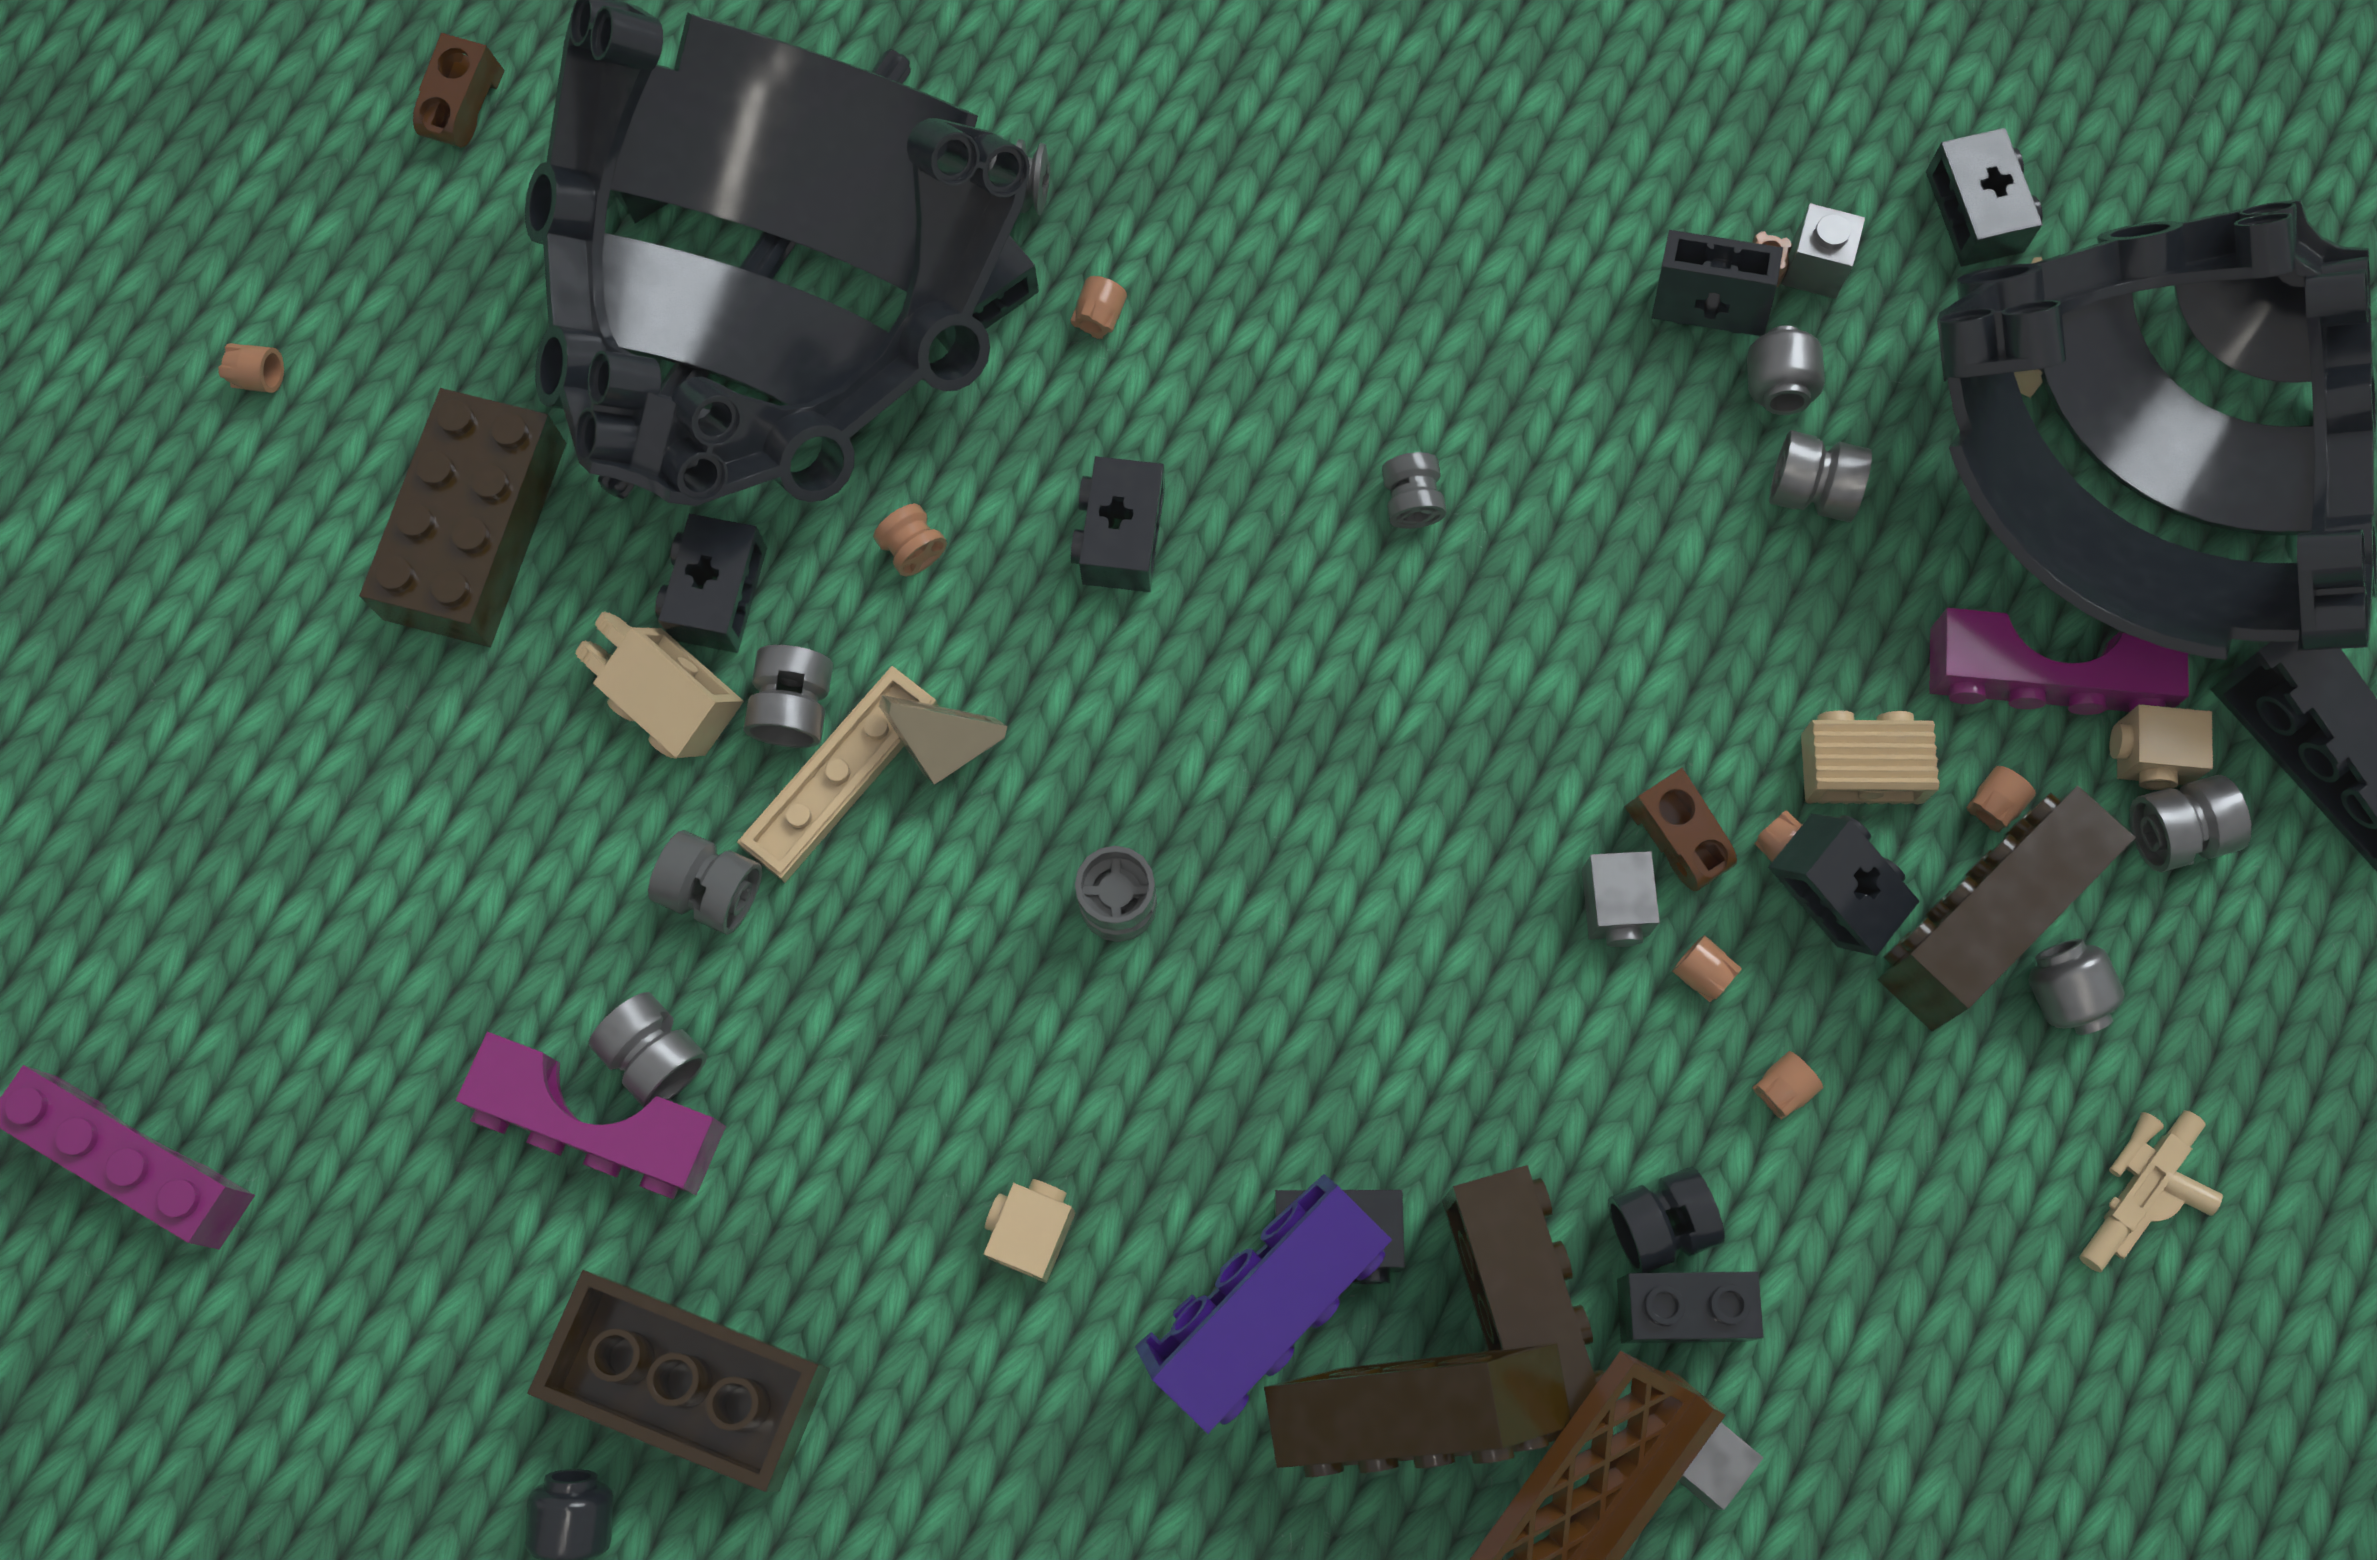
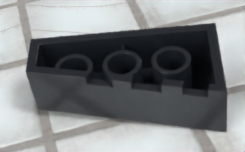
M2269 642L2210 690L2377 872V699L2342 649L2297 651L2298 642Z

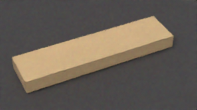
M893 666L888 669L737 841L743 850L784 883L905 746L879 707L881 695L938 706L936 699Z

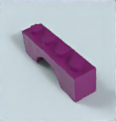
M1947 608L1930 628L1929 694L1948 695L1950 701L1959 704H1976L1986 699L2009 701V706L2016 709H2037L2044 707L2046 704L2068 706V710L2071 713L2080 715L2099 714L2106 710L2126 711L2129 713L2138 705L2176 708L2189 697L2188 653L2165 648L2119 631L2106 643L2099 658L2084 663H2063L2048 659L2026 645L2016 633L2007 613Z
M488 1031L455 1100L474 1110L470 1119L473 1123L504 1135L510 1124L528 1130L530 1134L526 1143L558 1156L562 1155L566 1145L587 1153L582 1163L583 1165L616 1178L622 1167L643 1175L639 1184L640 1187L673 1200L678 1189L697 1196L726 1128L724 1124L711 1116L658 1096L641 1111L626 1120L605 1125L581 1122L573 1115L564 1101L560 1087V1063L543 1052Z
M25 1065L21 1067L0 1097V1129L187 1243L220 1250L255 1197L254 1194L208 1166L158 1143L111 1114L106 1109L107 1106L60 1077Z

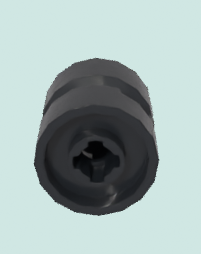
M1693 1166L1658 1179L1656 1190L1650 1191L1644 1185H1640L1608 1198V1208L1616 1235L1628 1261L1637 1273H1647L1675 1262L1677 1250H1681L1688 1256H1691L1725 1242L1723 1223L1712 1193L1703 1177ZM1665 1210H1670L1675 1222L1674 1226H1671Z

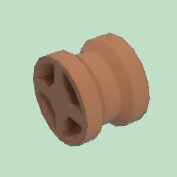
M915 503L903 506L888 515L879 524L873 535L875 542L882 550L892 553L894 556V567L900 575L905 577L917 574L929 567L941 556L947 546L944 536L940 531L930 529L927 525V514L920 505Z

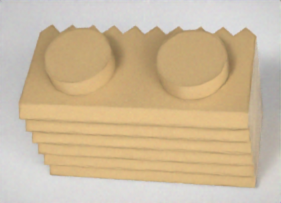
M1829 711L1819 714L1817 720H1812L1801 734L1805 802L1809 804L1816 802L1821 804L1925 803L1938 791L1940 783L1937 779L1939 770L1936 767L1938 759L1936 757L1937 747L1935 745L1934 722L1914 721V714L1907 711L1882 713L1877 716V720H1854V714L1849 711Z

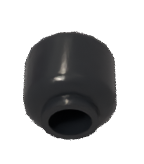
M565 1469L545 1475L544 1483L533 1488L527 1500L526 1550L539 1560H591L605 1553L609 1549L612 1539V1490L606 1484L598 1481V1474L590 1470Z

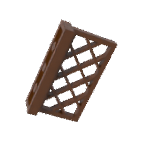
M1620 1351L1470 1560H1501L1512 1549H1514L1513 1556L1507 1560H1621L1726 1415L1681 1376L1670 1370L1663 1373ZM1632 1379L1631 1393L1617 1400ZM1628 1420L1626 1428L1613 1435V1427ZM1592 1439L1591 1448L1577 1455L1584 1444ZM1589 1474L1587 1482L1573 1490L1574 1482ZM1553 1494L1552 1502L1538 1509L1545 1498ZM1550 1528V1533L1547 1537L1533 1544L1535 1536Z

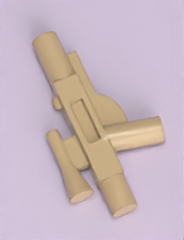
M2184 1110L2168 1133L2162 1136L2155 1147L2152 1148L2147 1142L2161 1131L2164 1125L2153 1115L2146 1112L2141 1113L2130 1141L2109 1169L2117 1177H2121L2126 1169L2134 1174V1176L2118 1198L2114 1197L2109 1203L2110 1209L2104 1216L2105 1221L2079 1256V1259L2086 1266L2094 1271L2102 1272L2114 1254L2120 1259H2124L2150 1222L2171 1218L2181 1209L2184 1203L2210 1216L2216 1213L2222 1202V1193L2177 1172L2191 1152L2192 1144L2206 1126V1123L2199 1116Z

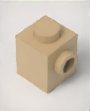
M2150 705L2136 706L2114 725L2111 732L2109 749L2111 757L2117 759V779L2139 781V786L2145 789L2164 790L2196 781L2213 769L2212 711Z
M1032 1179L1029 1188L1013 1183L1008 1196L999 1193L992 1204L985 1223V1229L992 1231V1235L984 1255L989 1260L1047 1283L1075 1216L1072 1206L1063 1203L1067 1193L1036 1179Z

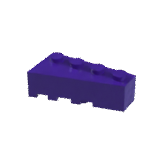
M1325 1174L1317 1179L1263 1229L1260 1238L1265 1245L1257 1252L1252 1248L1245 1249L1240 1253L1237 1252L1220 1268V1275L1215 1283L1217 1289L1208 1297L1203 1295L1196 1298L1192 1294L1173 1311V1316L1176 1320L1171 1330L1161 1340L1150 1332L1135 1346L1152 1381L1207 1434L1219 1422L1225 1425L1235 1419L1249 1400L1247 1392L1265 1374L1270 1377L1279 1372L1291 1359L1295 1350L1293 1344L1310 1326L1318 1328L1327 1322L1339 1307L1340 1299L1338 1297L1355 1279L1361 1281L1370 1276L1384 1260L1385 1251L1383 1249L1392 1239Z

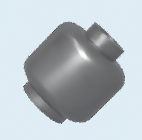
M1778 326L1759 337L1749 347L1747 356L1748 390L1752 399L1765 407L1767 411L1778 415L1799 413L1805 410L1822 393L1825 382L1823 349L1818 339L1806 331H1801L1794 326Z
M2072 939L2051 946L2036 955L2037 965L2031 970L2028 980L2042 1013L2049 1024L2057 1028L2074 1027L2078 1035H2086L2099 1031L2113 1022L2110 1013L2122 1004L2125 993L2110 958L2104 949L2095 945H2085L2083 939Z

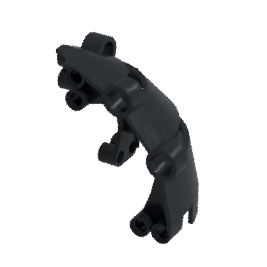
M576 0L564 40L547 162L541 163L535 169L529 183L525 203L527 234L531 241L543 244L549 328L542 337L535 365V383L537 395L541 403L547 407L564 409L578 461L590 474L611 477L635 484L657 494L668 503L697 506L773 479L798 500L816 502L828 499L842 489L849 481L853 471L855 451L849 439L920 380L941 391H957L970 385L982 373L988 362L990 352L989 336L983 324L972 317V314L1023 207L1030 170L1028 156L1021 148L988 130L975 128L978 115L942 99L814 51L688 12L674 69L658 65L663 46V29L658 18L636 5L617 0ZM996 156L993 167L988 171L991 160ZM610 190L654 199L727 219L793 241L844 261L907 292L902 312L888 333L870 321L833 303L759 274L688 252L605 233ZM955 325V341L950 351L943 358L929 363V348L934 338L942 330ZM632 353L677 363L727 379L770 397L783 405L779 406L738 394L705 377H692L682 382L676 388L672 397L661 395V371L656 359L635 356ZM713 402L711 410L704 408L706 405ZM814 437H822L821 450L817 459L809 467L801 471L791 472V460L796 450L805 441Z
M2295 199L2257 205L2183 222L2158 221L2124 226L2101 233L2097 237L2098 244L2032 264L1992 267L1974 271L1957 278L1959 300L1939 312L1937 317L1944 382L1948 380L1953 412L1960 430L1949 446V450L1971 500L1994 534L2026 569L2050 590L2075 607L2115 629L2165 648L2202 657L2227 660L2232 639L2261 642H2298L2297 651L2368 647L2372 598L2377 597V548L2374 519L2376 396L2372 357L2369 248L2343 247L2323 238L2307 220L2302 200ZM2174 286L2177 303L2187 326L2194 337L2214 357L2229 367L2256 378L2287 383L2312 382L2314 425L2285 427L2248 422L2223 414L2189 395L2168 376L2150 352L2137 321L2132 293ZM2037 369L2042 372L2041 379L2056 412L2072 436L2089 456L2118 482L2159 507L2205 525L2243 533L2273 536L2298 535L2297 563H2263L2234 560L2197 552L2163 540L2129 523L2105 507L2078 484L2055 458L2033 423L2023 402L2014 372Z

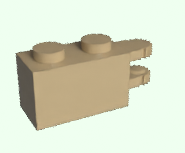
M602 612L595 625L606 638L617 646V649L613 655H610L601 646L585 640L581 642L575 654L581 662H584L597 675L593 684L609 697L607 701L609 707L619 716L629 721H635L650 734L648 738L650 744L660 753L674 759L706 756L744 701L662 628L631 627L610 612Z

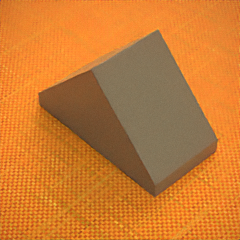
M881 695L880 709L923 775L934 785L1005 738L1007 726L995 717Z

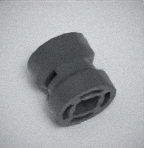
M1422 452L1407 453L1396 456L1382 465L1384 486L1391 491L1392 496L1387 505L1390 524L1394 527L1405 529L1421 528L1435 524L1446 516L1444 495L1437 490L1436 485L1440 480L1441 473L1439 461L1435 455Z

